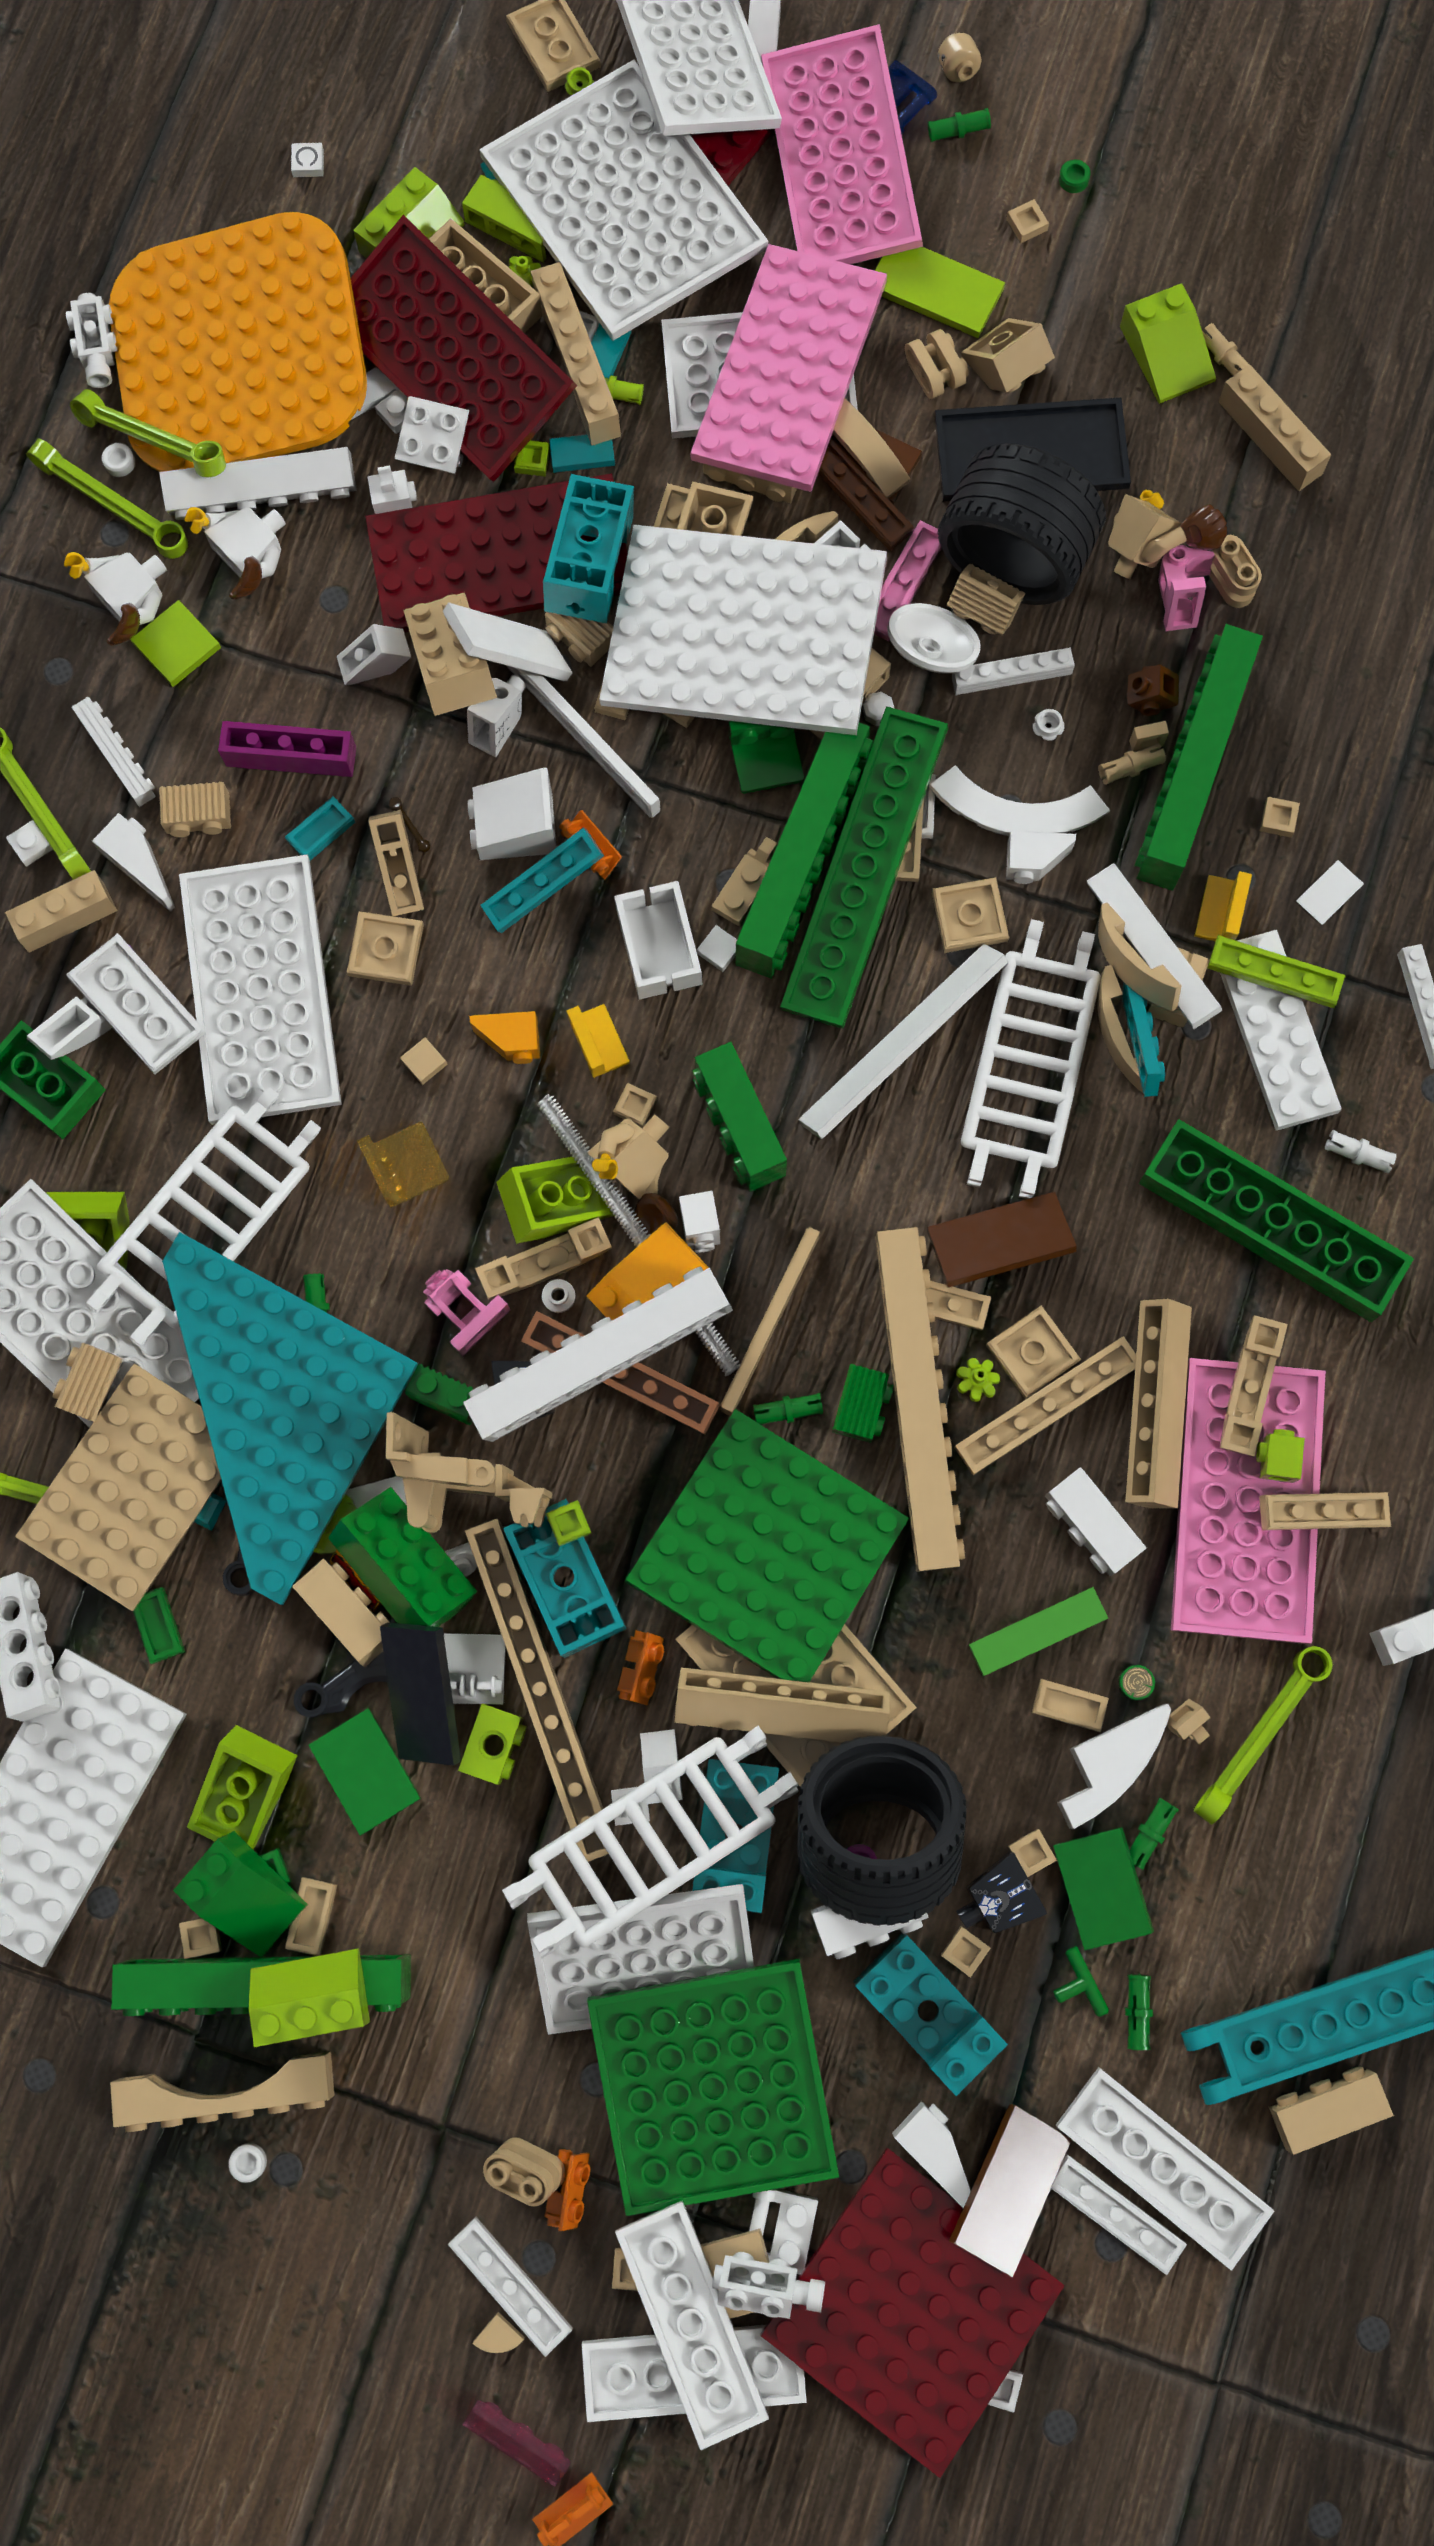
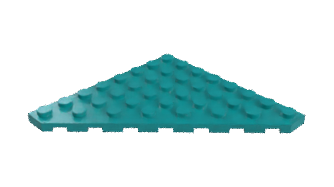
M179 1232L162 1262L250 1587L274 1602L284 1605L293 1588L292 1586L298 1580L387 1421V1413L393 1411L419 1363Z

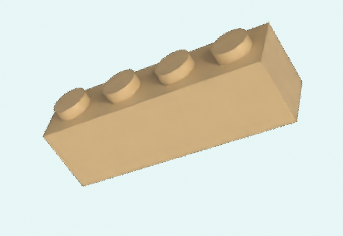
M1250 364L1225 382L1219 399L1221 406L1298 491H1301L1323 474L1331 457L1330 452Z

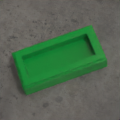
M160 1587L147 1592L133 1613L150 1664H156L185 1653V1649L165 1589Z

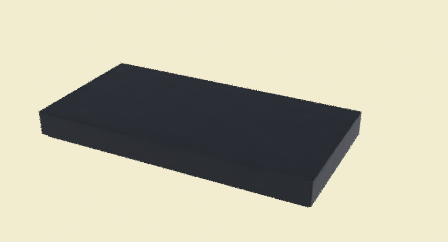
M388 1622L381 1625L380 1632L398 1759L456 1765L461 1762L443 1627Z

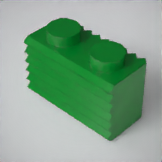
M419 1364L405 1391L409 1399L467 1425H471L473 1422L463 1402L470 1399L468 1393L474 1390L472 1386L468 1387L466 1383L462 1384L459 1380L455 1381L453 1377L449 1378L448 1375L443 1376L441 1372L437 1373L435 1369L431 1370L429 1366L425 1367L423 1364Z
M850 1364L832 1433L868 1443L872 1442L873 1435L880 1437L885 1417L879 1416L882 1403L889 1404L894 1386L887 1383L890 1374Z

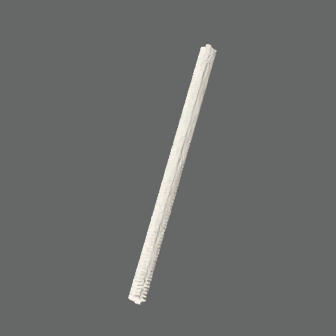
M546 1095L538 1102L537 1106L542 1110L544 1117H547L551 1127H554V1131L557 1130L556 1134L559 1133L558 1137H561V1141L564 1140L563 1144L566 1143L565 1147H568V1151L571 1150L570 1154H573L572 1157H575V1161H577V1164H580V1168L583 1167L582 1171L585 1170L584 1174H587V1178L590 1177L589 1181H592L591 1184H594L596 1191H599L598 1194H601V1198H603V1201H606L605 1204H608V1208H611L610 1211H613V1215H615V1218H618L617 1221H620V1225H623L622 1228H625L624 1231L627 1232V1235H630L629 1238H632V1242H634V1246L637 1245V1248L651 1234L646 1235L648 1231H643L646 1227L641 1228L644 1224L639 1225L641 1220L636 1221L639 1217L634 1218V1216L637 1214L632 1215L634 1210L629 1211L632 1207L627 1208L629 1203L624 1204L627 1200L622 1201L625 1197L620 1198L622 1193L617 1194L620 1190L615 1191L618 1187L613 1188L615 1183L610 1184L613 1180L608 1181V1179L599 1178L600 1172H596L592 1167L594 1159L588 1154L589 1150L587 1151L589 1146L585 1147L587 1143L582 1144L585 1140H580L582 1136L578 1137L580 1133L575 1134L577 1129L573 1130L575 1126L571 1127L573 1123L568 1124L570 1119L566 1120L568 1116H563L566 1113H561L563 1109L559 1110L561 1106H556L559 1103H554L556 1099L552 1100L554 1096ZM713 1323L707 1324L696 1330V1335L699 1334L698 1337H701V1341H704L703 1345L706 1344L705 1348H709L708 1352L711 1351L710 1355H713V1359L716 1358L715 1362L718 1361L717 1365H721L720 1369L723 1368L722 1372H726L725 1376L730 1375L739 1368L740 1364L737 1365L739 1361H734L736 1357L732 1358L734 1354L730 1355L732 1350L727 1351L729 1347L725 1348L727 1343L722 1344L725 1340L720 1341L722 1336L718 1337L720 1333L715 1334L718 1331H713L715 1326L710 1327Z

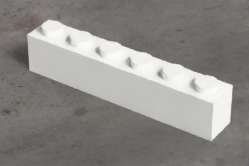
M348 447L226 463L225 470L215 477L199 476L195 468L159 472L165 511L171 516L175 515L177 520H184L188 509L191 507L200 508L206 511V513L225 512V508L237 507L238 510L245 507L255 510L257 509L256 504L268 503L269 507H281L288 505L287 500L300 499V503H310L318 501V496L331 494L332 499L349 497V492L357 491L351 452Z

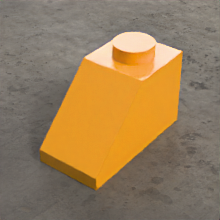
M535 1011L469 1016L473 1032L507 1061L513 1060L515 1064H528L533 1061L532 1059H540L538 1020Z

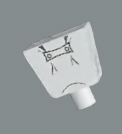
M510 675L506 682L498 678H492L497 698L471 705L467 709L468 743L494 757H497L522 714V692L526 685L522 679L515 675Z

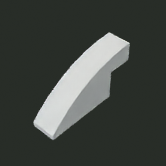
M1162 1704L1070 1748L1088 1788L1057 1802L1069 1828L1075 1829L1096 1817L1113 1804L1134 1783L1147 1766L1161 1740L1171 1712L1169 1704Z

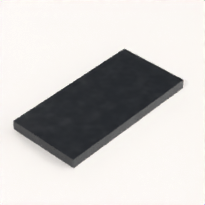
M1121 397L935 410L934 418L942 502L951 501L970 461L978 451L1001 444L1025 445L1048 452L1081 472L1095 487L1096 491L1130 488L1131 478Z

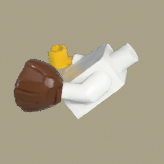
M197 507L188 509L184 520L185 522H192L190 530L194 534H198L203 527L206 530L204 532L211 548L240 578L237 586L229 593L231 599L236 600L252 594L260 585L261 579L272 576L275 573L282 550L275 533L286 525L282 516L275 509L262 519L249 507L222 513H204L203 510Z
M76 552L67 554L63 565L65 567L71 566L69 575L77 579L81 576L82 572L86 574L84 578L92 592L119 621L117 629L107 639V644L114 646L130 640L137 633L139 625L154 620L163 596L155 579L167 571L165 565L156 555H153L141 565L131 553L102 558H84Z

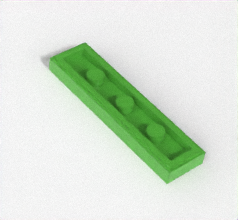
M1094 1587L968 1644L982 1676H985L1108 1619V1616Z

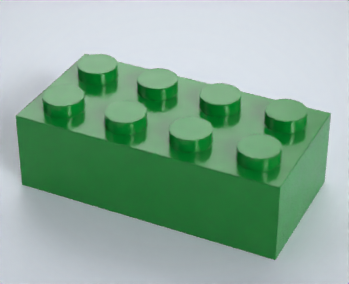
M732 1042L694 1057L695 1069L691 1070L694 1077L692 1082L699 1097H706L705 1102L708 1107L706 1112L713 1127L716 1125L720 1127L721 1137L719 1139L726 1155L732 1154L734 1157L733 1162L735 1166L733 1170L740 1185L746 1183L751 1192L785 1177L787 1158Z
M392 1487L342 1518L328 1537L399 1624L439 1627L462 1611L478 1592L430 1533L422 1528L410 1525L407 1518V1505Z

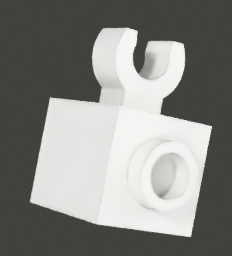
M390 466L378 468L379 474L367 476L375 514L413 508L412 501H417L414 481H407L405 470L392 472Z

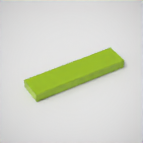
M1220 935L1217 936L1207 969L1330 1008H1335L1345 978L1344 974Z

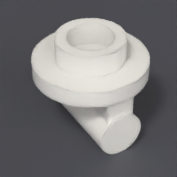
M469 1542L445 1551L465 1577L473 1573L477 1568Z

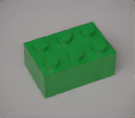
M21 1020L0 1044V1090L63 1140L106 1089L66 1055L53 1060L48 1058L27 1039V1035L33 1029Z

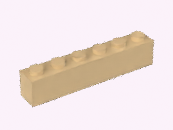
M1171 1299L1140 1301L1125 1502L1146 1508H1178L1192 1307Z
M681 1667L674 1723L751 1731L759 1726L764 1734L843 1743L858 1737L887 1735L890 1714V1692Z

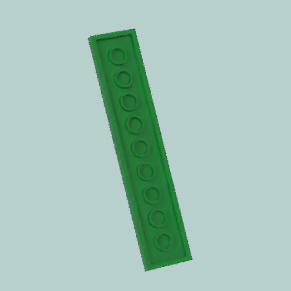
M886 706L780 1006L781 1010L834 1027L844 1028L948 731L947 723Z

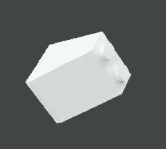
M547 768L536 769L472 787L473 799L468 800L469 819H475V830H470L471 848L477 849L480 860L546 855L557 848L553 796Z

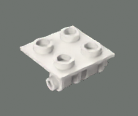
M409 396L395 459L455 474L456 467H461L463 462V455L460 454L469 410Z
M444 1633L453 1704L503 1705L506 1646L502 1635Z

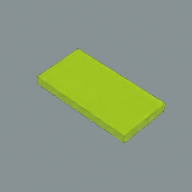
M924 247L883 256L875 271L887 274V282L881 297L976 338H979L1005 287V282Z

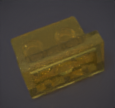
M423 1122L409 1126L376 1143L372 1141L370 1135L357 1140L390 1208L449 1180L448 1173Z

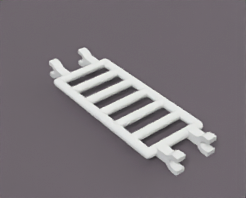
M1031 919L1028 927L1023 953L1009 951L1005 955L1008 963L1001 971L961 1137V1145L963 1147L975 1150L967 1185L980 1188L988 1154L1027 1163L1019 1197L1024 1199H1030L1035 1194L1040 1166L1055 1168L1058 1164L1101 980V975L1098 971L1087 969L1095 934L1082 931L1073 965L1036 957L1044 922ZM1016 965L1086 982L1083 1000L1012 983ZM1012 996L1079 1012L1076 1030L1005 1014L1008 998ZM1001 1027L1070 1042L1072 1047L1069 1060L1000 1045L998 1040ZM994 1057L1064 1073L1065 1077L1061 1092L990 1075ZM987 1088L1057 1104L1054 1123L983 1106ZM979 1119L1050 1135L1047 1154L975 1137Z
M269 1086L247 1113L237 1106H231L97 1265L98 1270L108 1278L88 1299L86 1306L97 1314L120 1287L149 1309L151 1313L129 1339L139 1348L142 1347L162 1321L172 1328L180 1326L176 1310L173 1312L114 1265L129 1250L167 1280L163 1260L140 1243L137 1238L150 1224L174 1242L181 1231L158 1214L170 1198L228 1242L230 1245L222 1255L234 1261L309 1171L310 1166L308 1162L301 1158L300 1155L319 1134L321 1127L310 1120L289 1147L258 1123L279 1096ZM235 1122L293 1167L281 1183L223 1137ZM214 1147L272 1192L261 1208L257 1207L202 1163L203 1159ZM192 1172L251 1218L239 1234L180 1188Z
M759 1726L749 1731L742 1739L729 1747L722 1738H713L529 1857L528 1863L533 1873L521 1881L511 1884L502 1891L512 1909H515L525 1902L528 1897L544 1888L562 1917L563 1922L532 1939L542 1959L572 1937H574L580 1947L590 1946L774 1825L775 1817L769 1808L798 1792V1783L789 1772L775 1782L774 1785L760 1794L758 1793L738 1762L767 1746L766 1736ZM715 1754L758 1817L742 1829H739L698 1767L699 1764ZM685 1773L728 1837L711 1849H709L668 1786L669 1783ZM655 1792L697 1856L696 1859L680 1869L638 1806V1803ZM626 1812L667 1878L650 1889L647 1888L607 1823ZM593 1832L597 1834L636 1898L619 1909L616 1908L576 1844ZM562 1852H565L605 1916L604 1919L587 1930L546 1865L548 1861Z

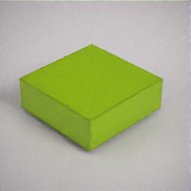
M530 440L516 456L514 464L515 473L546 477L550 443Z
M578 1500L545 1513L559 1547L591 1534Z

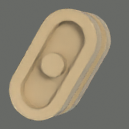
M942 329L929 333L926 346H924L920 339L905 344V355L908 364L929 399L944 393L943 383L945 382L951 389H956L966 384L969 369L966 361L963 358H959L955 352L954 342L949 333H944Z
M1227 535L1222 545L1212 550L1214 552V559L1212 560L1209 576L1228 605L1242 608L1251 603L1261 581L1262 574L1242 540L1237 536Z
M521 2138L508 2139L487 2158L483 2166L484 2177L490 2186L529 2206L543 2204L564 2182L566 2175L565 2167L557 2156Z

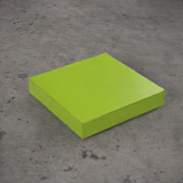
M179 600L130 639L132 644L172 687L221 649L219 642Z

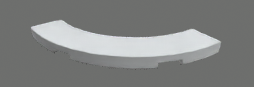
M956 765L929 785L933 793L956 814L962 815L983 829L1007 836L1010 835L1011 831L1073 832L1096 822L1110 812L1091 785L1077 794L1058 801L1035 804L1019 803L997 797L983 790L968 779Z

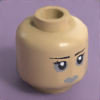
M966 33L949 35L938 50L939 63L950 81L956 83L965 82L971 79L981 66V54L972 37Z

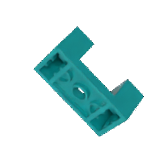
M571 474L543 580L545 612L607 624L614 597V571L621 543L627 544L633 520L634 486ZM582 535L596 537L597 539L591 542H587L582 540L580 537Z
M565 1499L547 1507L546 1513L569 1504L568 1500ZM546 1514L541 1527H536L533 1523L525 1528L521 1526V1523H513L503 1528L560 1656L566 1658L627 1629L584 1537L559 1547ZM563 1567L571 1569L574 1574L573 1582L567 1587H559L554 1581L556 1571Z
M709 1759L706 1779L735 1823L745 1827L758 1818L721 1761ZM739 1763L759 1794L778 1781L779 1768ZM704 1802L700 1835L709 1849H711L726 1838L725 1832ZM774 1806L769 1808L772 1813L774 1810ZM771 1827L696 1875L692 1891L743 1884L746 1910L762 1913Z
M906 1933L899 1935L853 1981L857 1989L879 2013L884 2015L955 2096L1008 2045ZM925 2000L935 2002L938 2007L936 2017L930 2021L922 2020L918 2015V2007Z

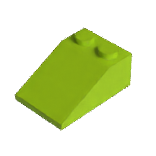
M1182 283L1125 305L1120 328L1159 404L1215 382V372L1196 309Z
M575 1157L512 1167L496 1182L516 1244L547 1238L568 1231L598 1217L600 1220L615 1216L613 1211H610L611 1208H608V1204H605L606 1201H603V1198H601V1194H598L599 1191H596V1188H594V1184H591L592 1181H589L590 1177L587 1178V1174H584L585 1170L582 1171L583 1167H579L580 1164H577Z
M235 1725L218 1744L187 1828L213 1841L235 1831L254 1850L287 1784L298 1755Z

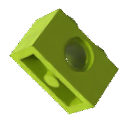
M481 1704L458 1771L497 1785H501L503 1779L509 1780L515 1764V1760L510 1758L514 1745L521 1746L527 1726L522 1725L524 1718L486 1704ZM498 1735L503 1740L504 1747L500 1754L493 1756L486 1750V1741L489 1737Z

